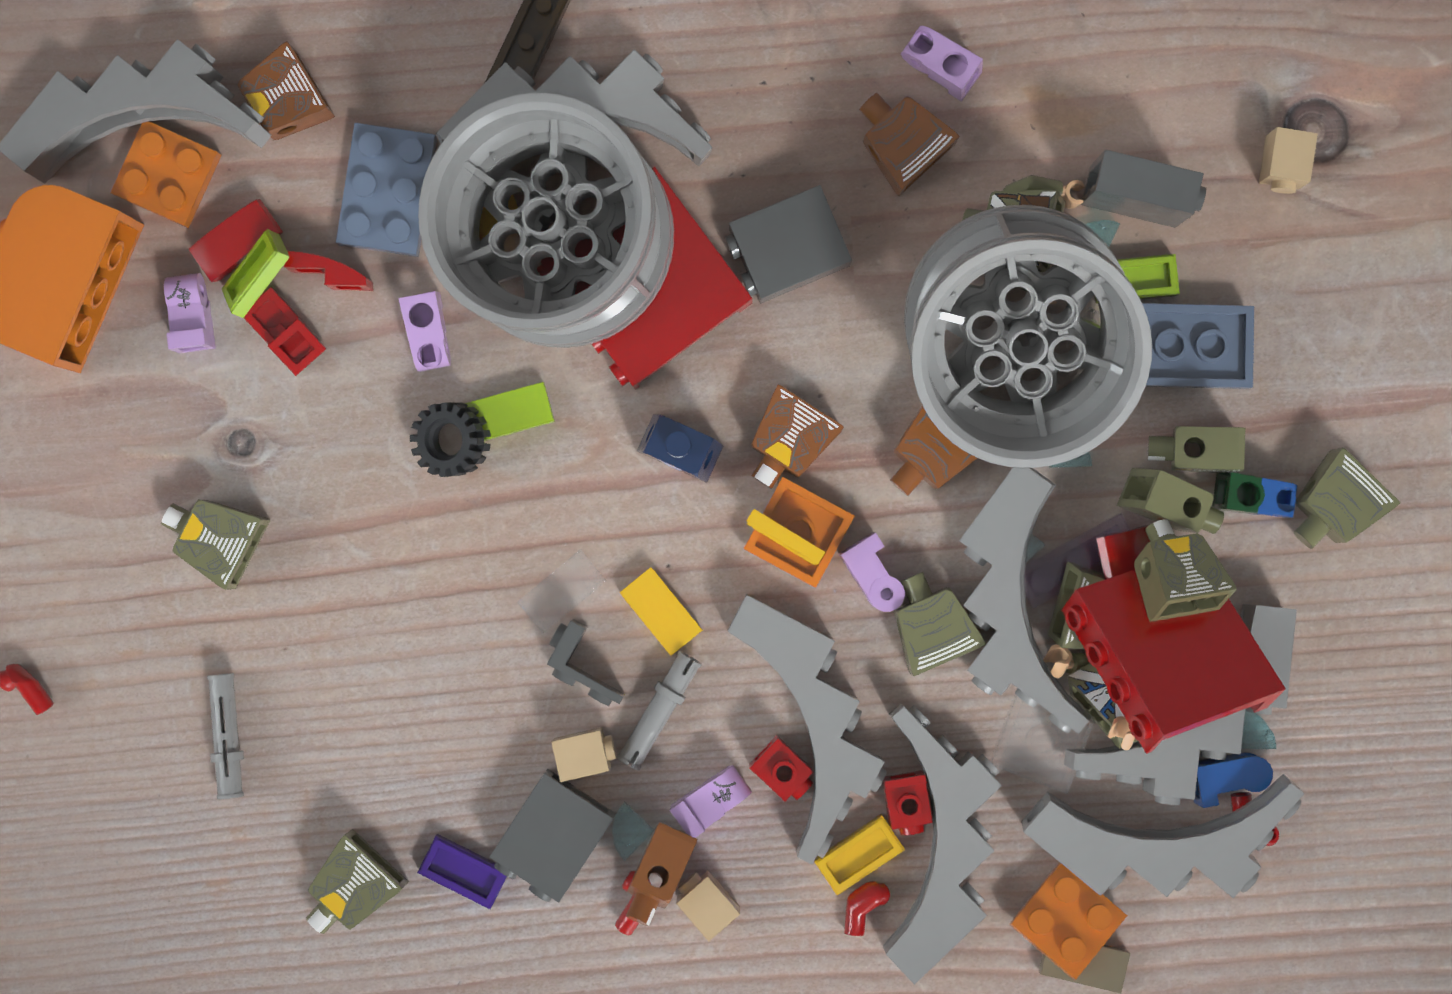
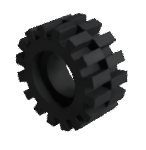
M446 402L432 404L428 406L429 410H422L418 414L422 420L413 422L411 428L418 430L417 434L410 435V442H417L418 447L411 449L413 456L421 455L422 458L417 461L421 468L429 467L427 472L432 475L439 474V477L466 475V473L478 469L476 464L484 463L487 457L483 456L482 452L490 451L491 444L484 443V437H491L490 430H483L482 426L487 421L484 417L476 416L479 413L476 408L467 407L468 404L462 402ZM449 423L457 426L462 435L461 449L454 455H448L443 452L439 444L440 430Z

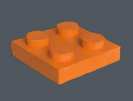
M144 122L138 130L110 193L189 229L222 155L215 150L152 122Z
M782 477L763 514L825 551V554L818 565H812L755 529L747 541L744 550L816 588L855 516Z
M1059 862L1009 925L1069 977L1076 980L1128 915L1103 894L1100 896Z

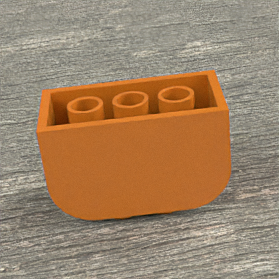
M42 185L23 193L13 204L7 218L0 222V344L52 366L81 373L144 224L119 210L61 186Z

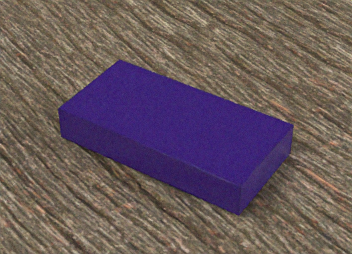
M439 834L435 836L417 872L488 909L492 908L507 876L500 873L494 867L495 862Z

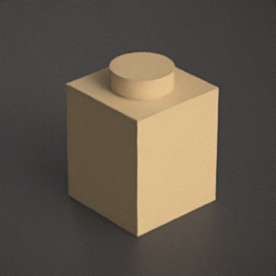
M1276 127L1267 134L1259 184L1271 185L1270 190L1273 192L1292 194L1296 192V189L1299 190L1310 183L1318 133Z
M603 727L556 737L551 741L560 782L607 772L612 767L610 760L617 759L612 735L605 736Z
M709 870L701 876L697 872L693 873L678 887L681 894L677 896L676 904L708 942L740 915V906Z

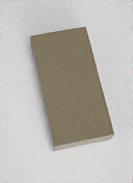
M1104 945L1076 980L1069 977L1042 954L1039 973L1121 994L1130 952Z

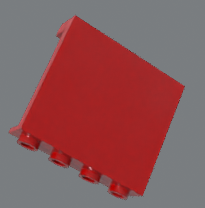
M653 167L652 170L658 176L670 202L674 223V248L667 276L654 300L634 322L611 337L592 343L598 354L606 350L614 360L609 369L620 384L624 386L630 382L635 390L640 387L639 384L729 317L736 312H742L753 304V298L656 167ZM625 225L613 232L614 239L620 245L624 238ZM584 239L576 245V257L582 258L591 252L593 248L592 240ZM553 257L542 259L540 261L542 264L537 267V271L541 276L549 274L554 267ZM583 281L578 282L575 295L592 285Z
M1132 570L1076 589L1062 608L1068 627L1075 632L1086 651L1088 661L1097 669L1107 686L1110 698L1120 708L1129 724L1131 734L1140 742L1146 754L1151 753L1162 740L1249 707H1251L1254 713L1266 709L1286 689L1230 599L1216 611L1150 622L1136 571Z

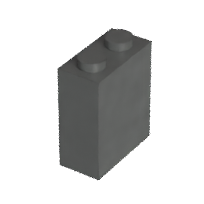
M1105 149L1090 166L1082 198L1084 202L1081 205L1176 228L1185 220L1190 219L1195 211L1199 212L1206 196V187L1201 186L1204 173Z
M821 185L730 222L729 231L731 234L725 236L733 259L741 257L747 271L740 274L747 292L750 296L757 295L760 304L848 268L852 263V258Z
M547 769L490 855V858L496 861L494 867L503 875L511 879L519 876L531 884L529 890L538 898L549 902L552 898L559 903L613 821L616 813L568 781L560 782L559 776Z

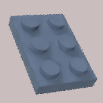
M354 123L336 238L338 245L419 257L421 247L418 218L419 199L426 171L436 150L437 137L435 134Z
M1142 303L1148 317L1152 338V361L1145 387L1253 388L1254 306Z

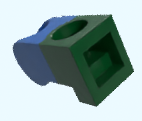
M1234 472L1216 473L1212 507L1227 512L1294 518L1298 485Z

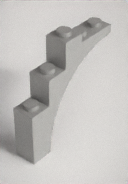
M177 39L152 71L138 60L129 65L118 55L93 86H90L79 76H76L71 81L57 71L0 142V152L23 171L45 184L66 161L92 142L119 129L148 121L184 119L211 123L240 134L260 148L265 145L272 135L259 125L264 118L244 102L238 108L230 102L235 95L220 84L224 77L212 67L216 59L199 45L195 44L190 49Z
M635 49L601 84L597 82L600 78L599 75L587 62L581 60L577 63L569 56L536 91L533 89L536 83L522 68L518 66L513 70L505 62L436 133L439 142L442 143L460 122L473 112L492 102L519 94L550 93L582 101L603 112L616 124L646 132L675 147L698 166L709 157L713 148L708 143L711 140L710 136L701 126L695 122L689 125L679 115L681 109L673 99L666 94H663L661 97L657 94L663 87L664 77L661 75L663 69L650 55L645 54L642 57Z
M1013 467L959 540L967 546L964 553L981 566H984L987 562L992 565L963 606L971 611L968 616L976 625L986 631L990 627L996 630L967 671L974 675L971 681L989 695H992L995 691L1001 696L1012 683L1017 687L1015 694L1021 700L1034 708L1037 704L1041 705L1051 713L1048 719L1064 732L1069 733L1073 729L1079 734L1092 716L1068 695L1059 681L1052 676L1050 669L1043 661L1044 658L1034 639L1026 609L1024 573L1029 541L1039 513L1056 484L1034 468Z
M746 594L728 628V632L755 649L779 673L796 698L808 727L814 756V792L808 822L796 853L798 858L813 864L816 856L823 858L827 853L834 838L833 835L829 834V831L835 820L843 821L853 802V799L848 797L850 791L865 799L870 790L876 793L887 772L882 768L885 761L882 757L842 737L845 730L850 733L853 731L862 711L857 709L860 701L856 697L817 677L820 670L827 673L837 655V651L832 649L835 641Z
M1243 604L1240 617L1286 688L1268 708L1255 712L1257 714L1271 715L1272 707L1287 709L1296 609ZM1251 707L1246 708V712L1254 713ZM1245 709L1162 740L1148 754L1145 753L1139 741L1133 742L1129 750L1119 749L1116 745L1100 749H1065L1064 766L1076 770L1075 777L1091 780H1101V773L1116 774V781L1141 784L1142 777H1144L1142 790L1154 795L1155 802L1180 805L1181 798L1195 800L1200 750V757L1226 760V753L1241 754Z
M900 703L889 715L909 740L926 776L932 805L933 838L930 862L920 893L905 920L885 942L883 949L885 954L915 985L987 916L979 906L985 901L982 896L968 882L963 887L959 884L994 852L993 848L987 843L992 835L976 818L970 823L966 820L1002 785L994 778L999 773V770L983 754L976 759L968 751L956 762L954 758L959 752L943 735L935 740L925 729L931 722L914 705L907 710Z
M1282 774L1260 796L1230 814L1200 825L1171 830L1133 829L1100 821L1074 810L1047 791L1021 821L1025 834L1100 896L1107 888L1113 890L1123 881L1127 874L1125 868L1129 865L1157 890L1168 897L1173 890L1180 891L1185 887L1192 877L1193 872L1191 870L1195 866L1234 899L1240 891L1243 893L1248 891L1259 877L1258 871L1261 866L1251 853L1255 849L1257 851L1263 849L1270 842L1274 834L1272 830L1282 818L1287 820L1296 813L1302 802L1300 798L1304 793L1292 780Z

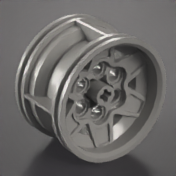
M527 93L506 97L480 108L460 122L441 143L429 164L421 187L418 214L420 236L427 260L438 280L464 307L526 342L547 347L569 348L584 346L609 338L634 322L647 309L661 289L667 276L674 248V223L670 202L658 176L640 155L624 131L603 112L577 99L550 93ZM540 155L538 164L534 167L531 177H526L510 170L525 159ZM587 158L602 165L613 177L588 181ZM554 174H562V185L555 191H546V182L549 177ZM517 192H524L525 199L523 204L515 210H509L508 201L510 197ZM589 197H595L597 199L595 210L588 215H580L579 207L582 201ZM483 207H485L498 223L492 227L488 235L480 240V219ZM551 223H554L553 226L550 229H548L549 225ZM625 225L624 238L620 245L614 239L613 232ZM511 234H519L520 244L511 252H505L504 242L506 238ZM591 239L593 242L591 252L585 257H576V245L581 240ZM546 257H553V270L545 276H539L537 273L539 262ZM522 276L525 298L509 293L499 283ZM583 281L592 285L575 295L578 282Z
M1009 205L996 207L970 216L945 232L929 248L917 266L908 288L904 309V325L914 383L920 401L931 421L945 437L963 451L979 459L1002 466L1018 468L1051 466L1072 460L1091 451L1112 436L1128 419L1141 398L1149 377L1152 361L1151 329L1144 306L1104 240L1083 222L1068 214L1042 206ZM1034 261L1054 264V266L1045 272H1039ZM984 274L983 285H970L975 279ZM1014 287H1023L1027 290L1025 297L1020 301L1010 302L1005 299L1007 292ZM1094 294L1100 310V325L1080 317L1081 311ZM1062 299L1068 302L1066 308L1059 314L1046 312L1047 306L1054 300ZM987 315L994 318V322L987 329L979 330L972 326L975 319L979 316ZM945 329L963 339V342L948 358L944 347ZM1064 340L1074 342V346L1069 352L1064 354L1054 352V348L1059 342ZM988 356H998L1002 359L1001 363L994 369H985L980 366L981 362ZM1038 368L1042 371L1040 376L1033 381L1021 379L1022 373L1027 369ZM1083 370L1070 384L1056 392L1058 371ZM1005 384L1011 401L994 399L979 391L987 387H998Z

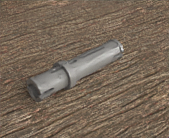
M679 651L677 654L678 656L663 682H657L654 687L657 692L622 751L617 756L624 764L628 765L631 763V768L640 770L641 764L676 705H682L686 697L683 694L698 668L702 665L693 657H687L688 655L682 651Z
M234 673L207 676L209 680L214 753L210 754V760L215 762L217 799L244 796L240 760L244 759V751H239ZM222 697H223V703H224V716H225V728H226V732H225V730H224V717H223Z

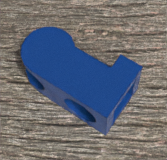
M1250 752L1226 755V760L1210 758L1199 760L1194 803L1202 808L1219 805L1217 794L1241 789L1250 792L1265 790L1273 779L1271 764L1266 759Z

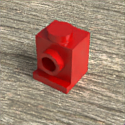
M778 735L749 763V769L764 781L784 802L790 796L798 800L813 784L808 778L813 773V769ZM786 765L792 769V775L789 779L781 780L777 777L776 772L780 766Z
M922 770L885 776L882 782L889 825L892 830L900 829V835L902 836L925 832L924 824L933 823L926 776ZM906 799L916 801V809L911 813L902 811L901 806Z

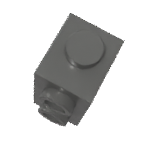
M575 619L571 620L568 626L561 623L549 645L555 648L547 665L554 668L552 675L568 685L574 686L575 682L578 681L591 688L588 695L602 704L610 706L612 701L620 704L625 696L623 692L569 663L588 627Z

